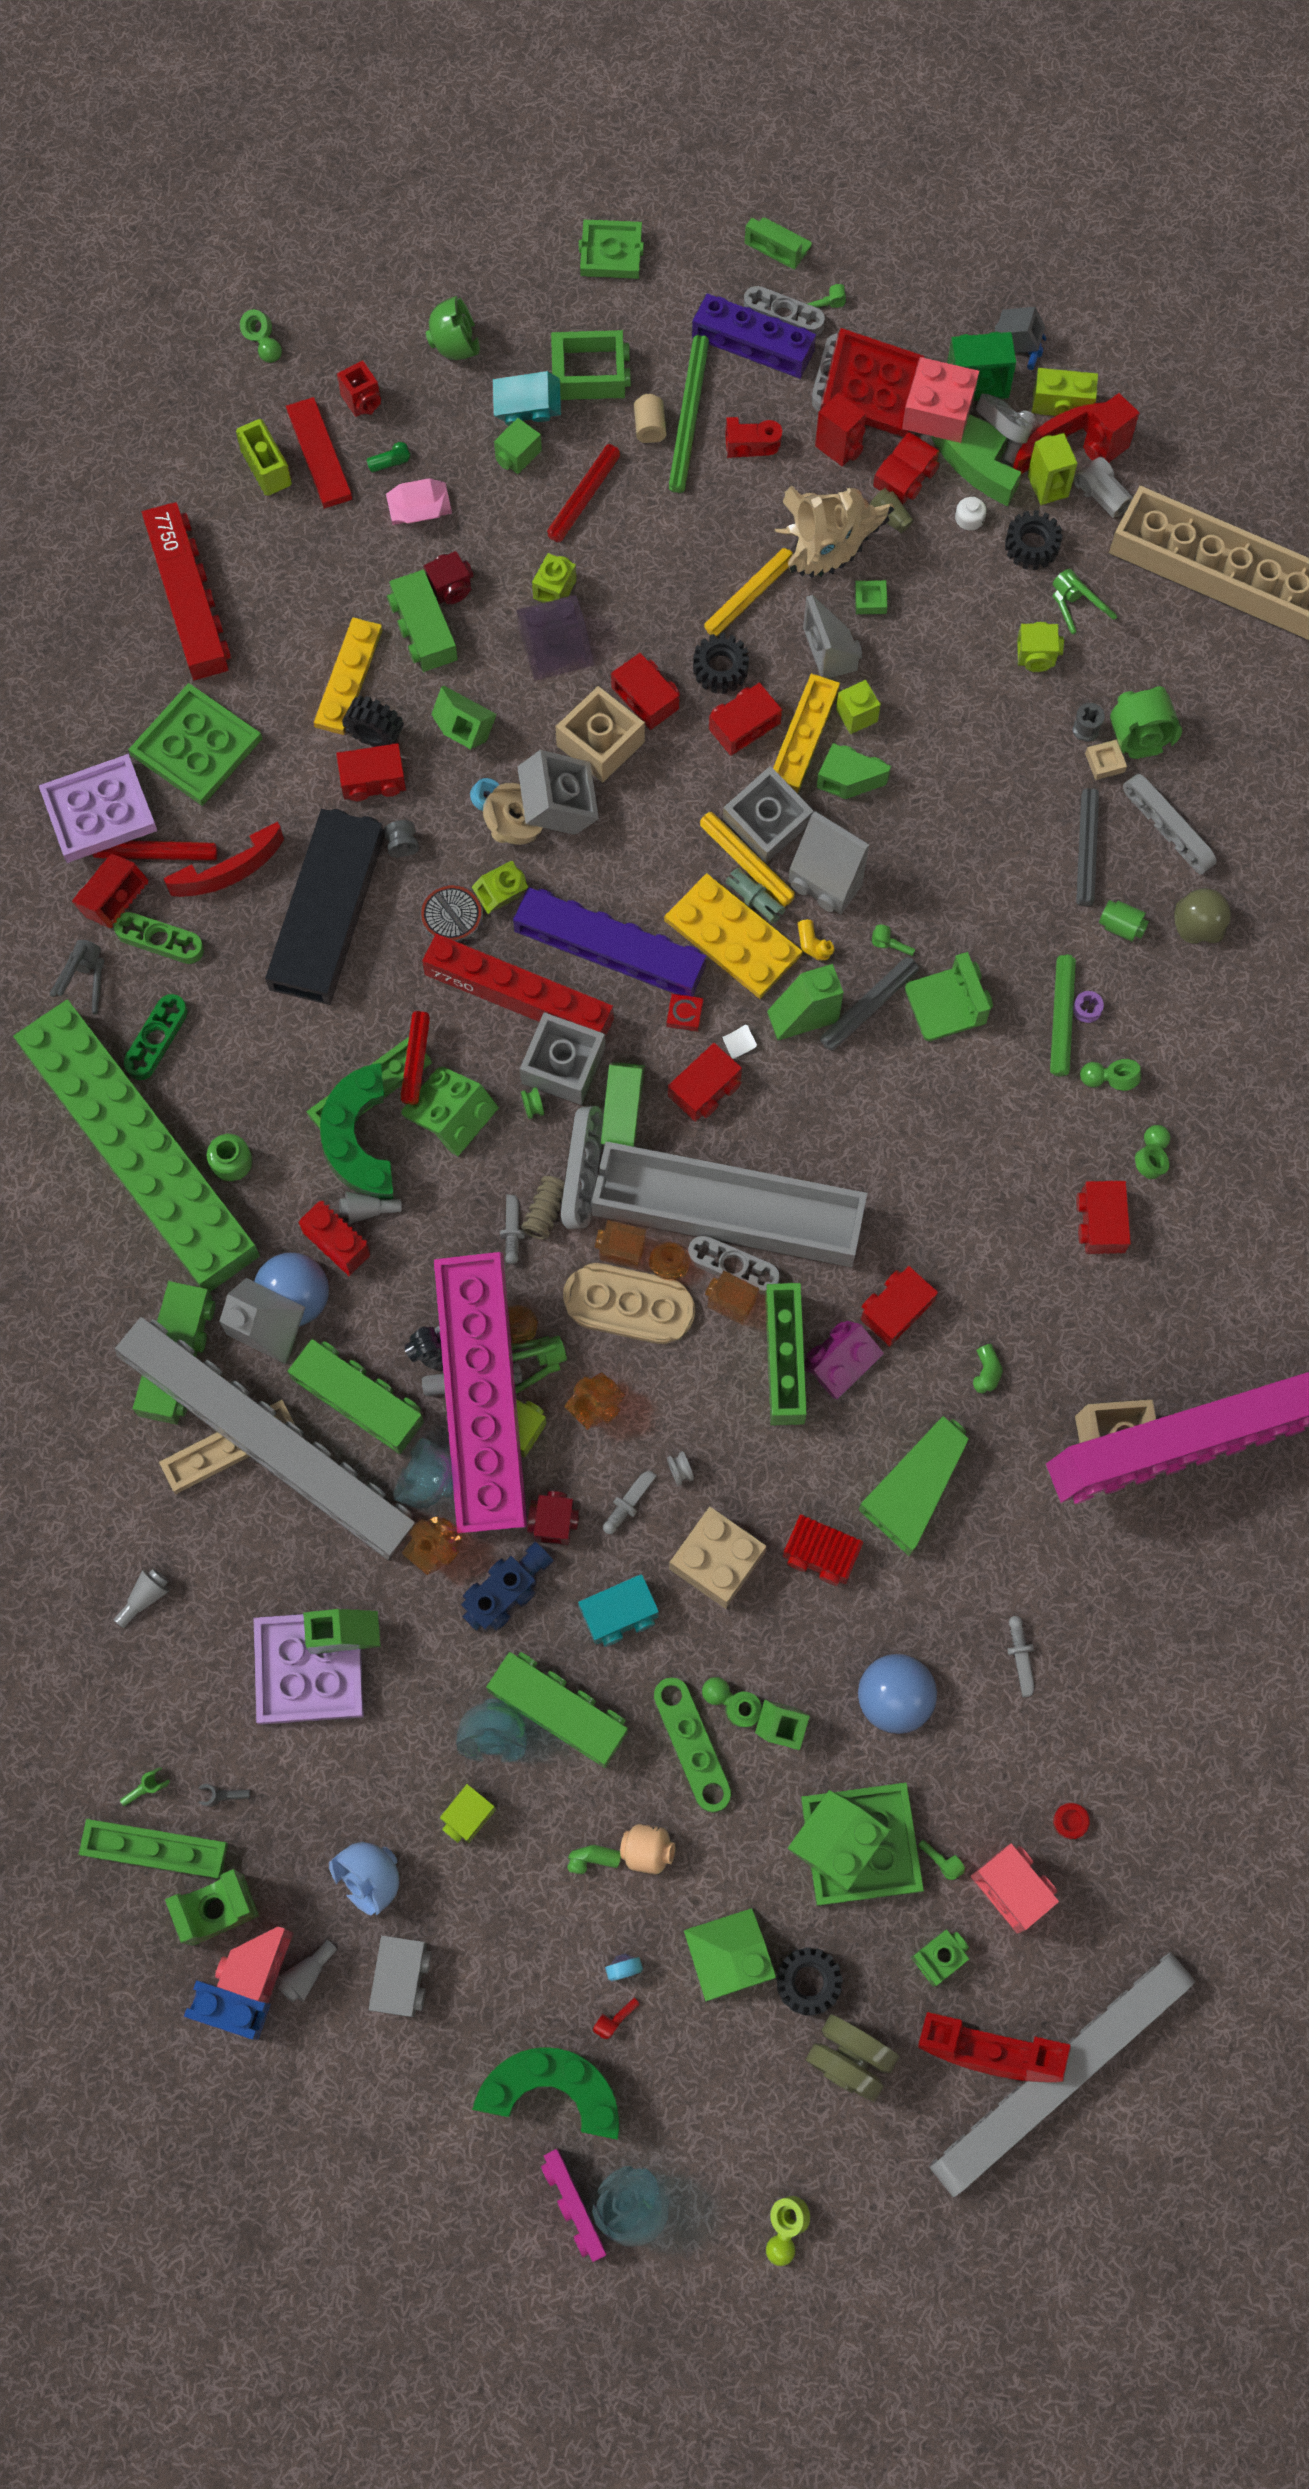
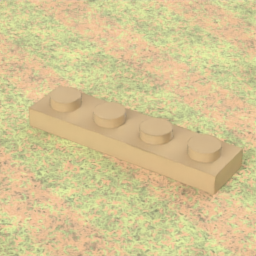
M283 1400L270 1405L276 1411L275 1418L283 1424L289 1421L295 1425ZM217 1432L159 1463L173 1492L178 1494L250 1456Z

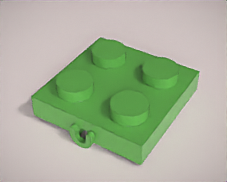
M584 219L582 240H579V253H581L580 276L639 279L640 256H643L644 242H641L642 222Z

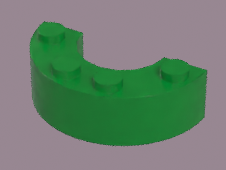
M377 1063L353 1071L334 1087L322 1110L320 1137L327 1164L344 1185L361 1195L379 1199H393L390 1161L378 1160L366 1154L358 1145L354 1134L355 1124L360 1115L371 1106L384 1103L381 1063Z
M540 2047L528 2049L504 2060L487 2076L477 2093L472 2108L475 2111L511 2117L515 2104L526 2092L537 2087H554L566 2092L576 2103L581 2115L582 2133L618 2140L619 2112L615 2096L607 2080L589 2061L577 2054L559 2048Z

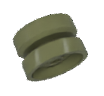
M830 2014L821 2032L827 2040L838 2047L835 2051L822 2043H815L805 2061L824 2073L823 2076L851 2094L855 2092L875 2103L884 2086L878 2077L866 2070L867 2067L870 2066L883 2074L891 2073L900 2056L865 2032Z

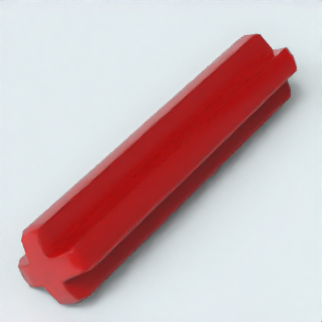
M414 1011L412 1013L400 1097L404 1104L416 1105L419 1102L430 1023L429 1013L423 1011Z

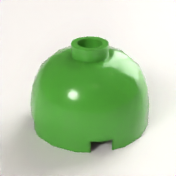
M458 296L444 300L432 310L429 318L430 330L426 331L430 347L432 349L437 348L442 356L450 360L468 359L478 355L480 352L478 337L473 342L471 338V327L475 326L474 321L464 301L461 298L457 299Z

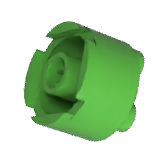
M1162 686L1137 693L1128 691L1121 694L1117 699L1118 704L1110 714V721L1121 752L1123 754L1125 752L1128 753L1129 757L1133 759L1162 753L1163 746L1169 742L1173 746L1182 734V727L1171 698Z

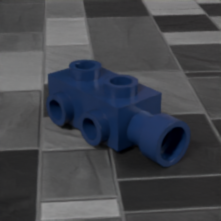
M533 1542L525 1550L527 1554L519 1562L512 1556L506 1561L503 1558L498 1560L489 1569L488 1573L491 1576L481 1585L476 1582L464 1593L463 1598L465 1601L461 1605L467 1612L462 1617L475 1631L482 1627L486 1632L491 1628L497 1632L510 1620L511 1616L507 1613L517 1603L520 1607H523L534 1597L536 1592L532 1588L537 1583L533 1576L540 1569L544 1571L554 1562L537 1542ZM509 1574L517 1577V1582L513 1586H507L504 1583L505 1577ZM486 1598L492 1601L491 1608L485 1611L479 1608L480 1601Z

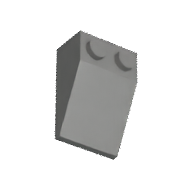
M814 811L791 864L788 882L791 883V887L799 894H809L817 899L818 904L826 911L832 912L834 910L842 914L862 887L869 844Z

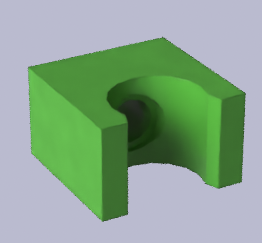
M232 1869L221 1874L220 1880L202 1889L184 1895L176 1894L165 1899L181 1943L194 1946L259 1917L244 1874ZM217 1899L222 1900L224 1903L223 1914L218 1919H211L207 1911L209 1904Z

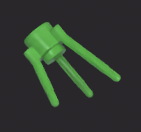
M1072 569L1063 571L1053 581V587L1057 591L1052 597L1059 604L1071 634H1076V629L1065 600L1074 602L1084 595L1114 620L1117 618V615L1084 585Z
M559 1335L552 1338L546 1336L536 1340L511 1343L512 1350L533 1348L513 1353V1361L536 1356L540 1366L546 1364L544 1369L516 1386V1394L548 1374L559 1371V1363L567 1361L566 1352Z

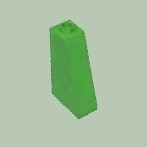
M944 1416L867 1496L859 1507V1511L909 1557L915 1551L969 1440L965 1436V1429L953 1419L948 1421Z

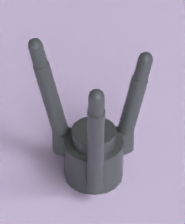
M76 941L68 962L50 991V996L54 997L56 994L62 996L75 971L89 973L91 969H94L92 1013L97 1014L101 970L105 960L99 958L101 948L91 941Z

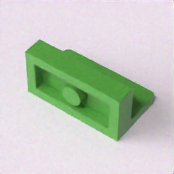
M751 218L745 228L746 245L794 270L812 246L811 241L767 218H762L760 221Z

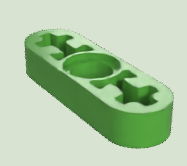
M132 912L121 914V918H117V923H114V931L118 939L125 944L186 964L195 963L203 956L204 947L201 939L193 932ZM131 922L134 923L137 930L144 932L143 940H141L140 932L130 930L128 934H125L123 926H129ZM156 932H164L168 935V938L164 944L154 945L150 942L152 935ZM177 936L178 944L188 946L190 942H193L195 950H189L187 954H184L183 948L174 944V937Z

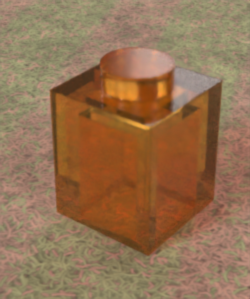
M608 1220L605 1230L599 1229L595 1242V1249H599L600 1260L638 1269L647 1239L646 1229Z
M723 1271L719 1279L714 1277L705 1292V1295L709 1297L707 1307L743 1325L758 1299L759 1288Z

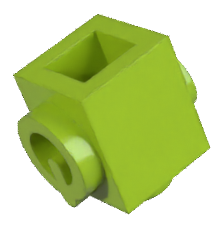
M548 553L532 581L533 599L561 610L577 581L576 564L566 557H557Z
M1046 622L1021 624L1017 637L1018 666H1025L1031 672H1043L1054 667L1058 655H1063L1064 637L1058 635V624H1048Z
M510 861L482 875L472 886V889L486 912L490 914L518 899L528 889L523 872L515 866L513 861Z

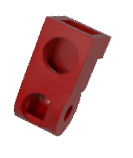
M726 417L725 440L727 458L774 455L781 447L783 432L781 425L774 420H765L760 424H739L738 417Z

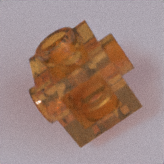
M601 1372L592 1378L585 1376L574 1387V1394L564 1407L589 1430L602 1421L606 1424L612 1421L621 1409L618 1405L626 1395L611 1378Z
M436 1516L427 1521L422 1519L411 1530L409 1535L412 1539L402 1554L426 1575H429L439 1570L443 1565L448 1566L459 1553L456 1547L463 1537L456 1532L457 1529L454 1524L445 1518Z

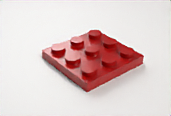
M840 328L836 338L820 410L839 392L866 412L865 425L904 437L908 430L902 429L906 404L920 357L925 358V356Z

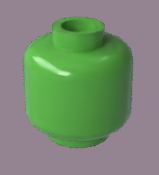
M227 1133L213 1139L208 1146L206 1155L208 1164L218 1178L232 1182L242 1179L250 1171L253 1159L251 1151L243 1138Z

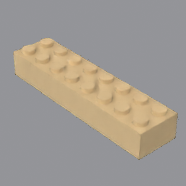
M1139 486L1114 534L1109 551L1110 554L1309 640L1308 557L1143 486Z

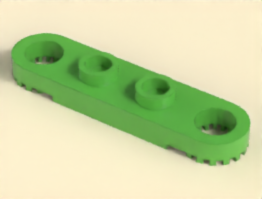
M666 1678L655 1688V1704L698 1805L707 1812H719L730 1801V1787L687 1686L677 1678ZM674 1686L681 1691L682 1699L677 1705L669 1706L663 1702L661 1694L666 1687ZM715 1784L721 1787L723 1799L719 1803L709 1804L704 1800L703 1790L707 1785Z

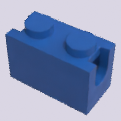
M196 1980L193 1990H196V1995L192 2006L186 2008L184 2017L252 2040H259L271 2004L259 2002ZM257 2010L258 2013L253 2027L250 2028L255 2012Z

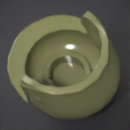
M1200 888L1188 893L1176 904L1174 912L1175 925L1180 937L1185 942L1197 944L1201 941L1209 943L1220 942L1224 938L1231 920V907L1227 899L1220 892L1208 888Z

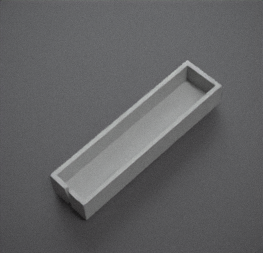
M605 1142L599 1168L600 1175L597 1177L592 1198V1216L697 1237L708 1236L717 1241L847 1267L853 1266L867 1193Z

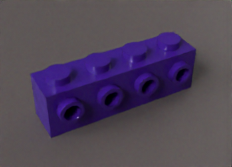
M708 293L692 321V338L696 335L706 336L709 339V345L801 379L815 351L816 334L802 327L798 328L776 317L766 316L754 311L752 308L742 307L727 301L723 297H716Z

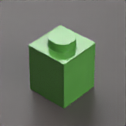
M517 418L494 441L496 461L502 468L506 470L510 468L519 474L542 451L541 434Z
M765 1699L755 1734L767 1742L800 1750L810 1716L796 1707Z

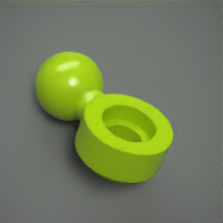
M788 2196L776 2201L771 2209V2223L778 2234L768 2241L766 2255L768 2260L776 2266H786L793 2260L795 2245L791 2239L803 2233L810 2223L808 2206L802 2199L796 2196ZM791 2209L796 2213V2221L790 2217Z

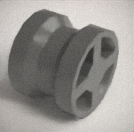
M400 820L385 826L384 834L385 838L389 840L387 849L391 857L399 858L414 855L418 852L419 844L418 840L413 836L416 830L412 821Z

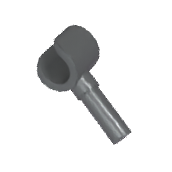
M203 1784L198 1788L199 1790L211 1789L212 1798L209 1801L198 1802L207 1807L216 1806L220 1801L227 1799H250V1790H219V1788L210 1784Z

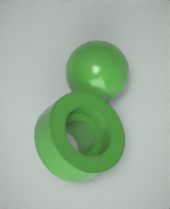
M255 309L245 312L240 320L241 333L245 338L259 343L258 354L263 361L268 363L277 361L281 357L282 349L275 339L269 338L272 331V323L269 316ZM260 322L261 329L256 332L255 325Z
M1130 1059L1117 1060L1110 1064L1108 1068H1104L1098 1062H1089L1082 1067L1080 1078L1086 1086L1091 1088L1099 1087L1104 1081H1109L1110 1086L1114 1089L1128 1091L1141 1082L1140 1065Z
M1153 1125L1146 1130L1144 1134L1146 1146L1135 1155L1137 1170L1148 1179H1156L1169 1169V1160L1163 1149L1170 1143V1133L1162 1125Z
M720 1677L709 1678L703 1684L702 1695L705 1701L711 1705H725L726 1716L733 1725L744 1728L754 1725L759 1720L762 1705L754 1694L750 1692L732 1694L728 1683ZM741 1703H747L750 1706L751 1711L748 1716H743L739 1713V1705Z

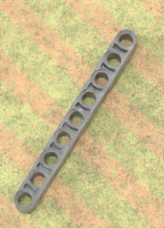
M1171 1952L1160 1959L1161 1963L1159 1965L1151 1967L1133 1983L1134 1987L1132 1989L1124 1991L1106 2007L1108 2010L1105 2013L1097 2015L1079 2031L1081 2034L1078 2037L1072 2038L1066 2043L1071 2045L1063 2082L1027 2081L1021 2087H1016L998 2103L999 2107L997 2109L989 2111L971 2127L972 2131L966 2136L965 2134L962 2135L943 2152V2157L939 2160L935 2159L930 2164L929 2168L952 2197L960 2194L1196 1982Z

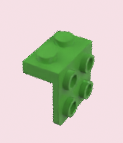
M968 952L955 956L952 969L906 984V995L922 1036L926 1041L940 1039L984 1025L987 1022L990 1010L993 1008L992 999L988 990L983 991L979 981L981 980L979 966L976 961H971Z
M439 1067L421 1087L418 1104H406L401 1113L405 1119L435 1133L448 1151L459 1156L499 1107L480 1083L445 1067Z

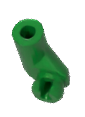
M397 442L393 445L392 450L367 458L369 470L373 473L407 463L411 455L408 445L404 442Z

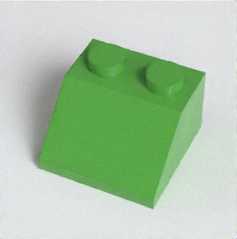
M829 1790L787 1849L846 1893L890 1830L860 1807Z

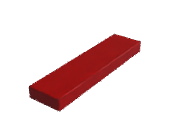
M314 397L286 405L287 414L323 508L352 500L350 489Z

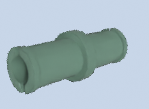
M736 868L730 873L735 878L732 879L728 876L726 884L745 899L744 903L750 908L755 907L772 924L780 919L776 913L779 912L783 915L785 907L766 893L767 889L762 884L757 885L740 868Z

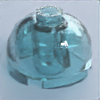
M422 1437L410 1452V1455L413 1457L406 1470L403 1467L393 1496H395L394 1500L417 1509L431 1507L438 1503L442 1496L448 1498L453 1491L451 1457L446 1450Z
M488 1699L484 1703L478 1704L466 1711L462 1717L456 1735L457 1751L464 1757L475 1761H483L482 1754L503 1755L501 1762L516 1761L525 1755L527 1745L526 1725L521 1715L515 1709L505 1705L504 1701Z
M632 2166L622 2167L611 2173L601 2183L597 2191L600 2197L597 2201V2207L593 2204L592 2210L595 2224L611 2241L625 2247L644 2246L655 2240L663 2231L668 2221L669 2200L663 2185L648 2169L643 2167L642 2169H634Z

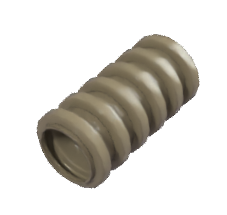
M553 1176L542 1177V1185L538 1186V1194L533 1198L535 1203L530 1205L529 1210L531 1212L526 1214L525 1219L527 1222H523L521 1226L526 1234L537 1239L549 1238L550 1233L548 1230H552L554 1226L552 1221L557 1219L558 1215L556 1212L561 1209L560 1203H562L565 1182ZM533 1231V1232H536V1233H538V1234H541L542 1237L535 1236V1235L531 1234L530 1232Z

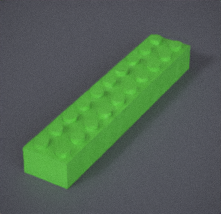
M68 999L13 1035L23 1053L200 1288L208 1289L211 1292L260 1257L255 1244Z

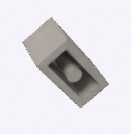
M381 1936L369 2011L414 2018L416 2010L422 2011L426 1989L420 1988L422 1973L428 1974L432 1951H426L427 1943Z

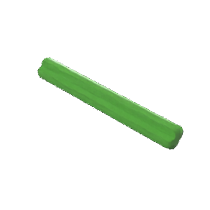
M1068 954L1060 955L1056 960L1050 1072L1058 1077L1067 1076L1070 1071L1076 960L1072 955Z

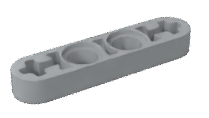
M1136 774L1123 784L1126 796L1148 820L1151 818L1156 823L1154 826L1168 842L1172 841L1176 845L1174 848L1198 874H1204L1216 865V857L1210 847L1143 775Z
M597 1106L578 1108L574 1117L561 1206V1219L567 1229L586 1228L591 1220L592 1198L597 1181L604 1118L601 1109Z

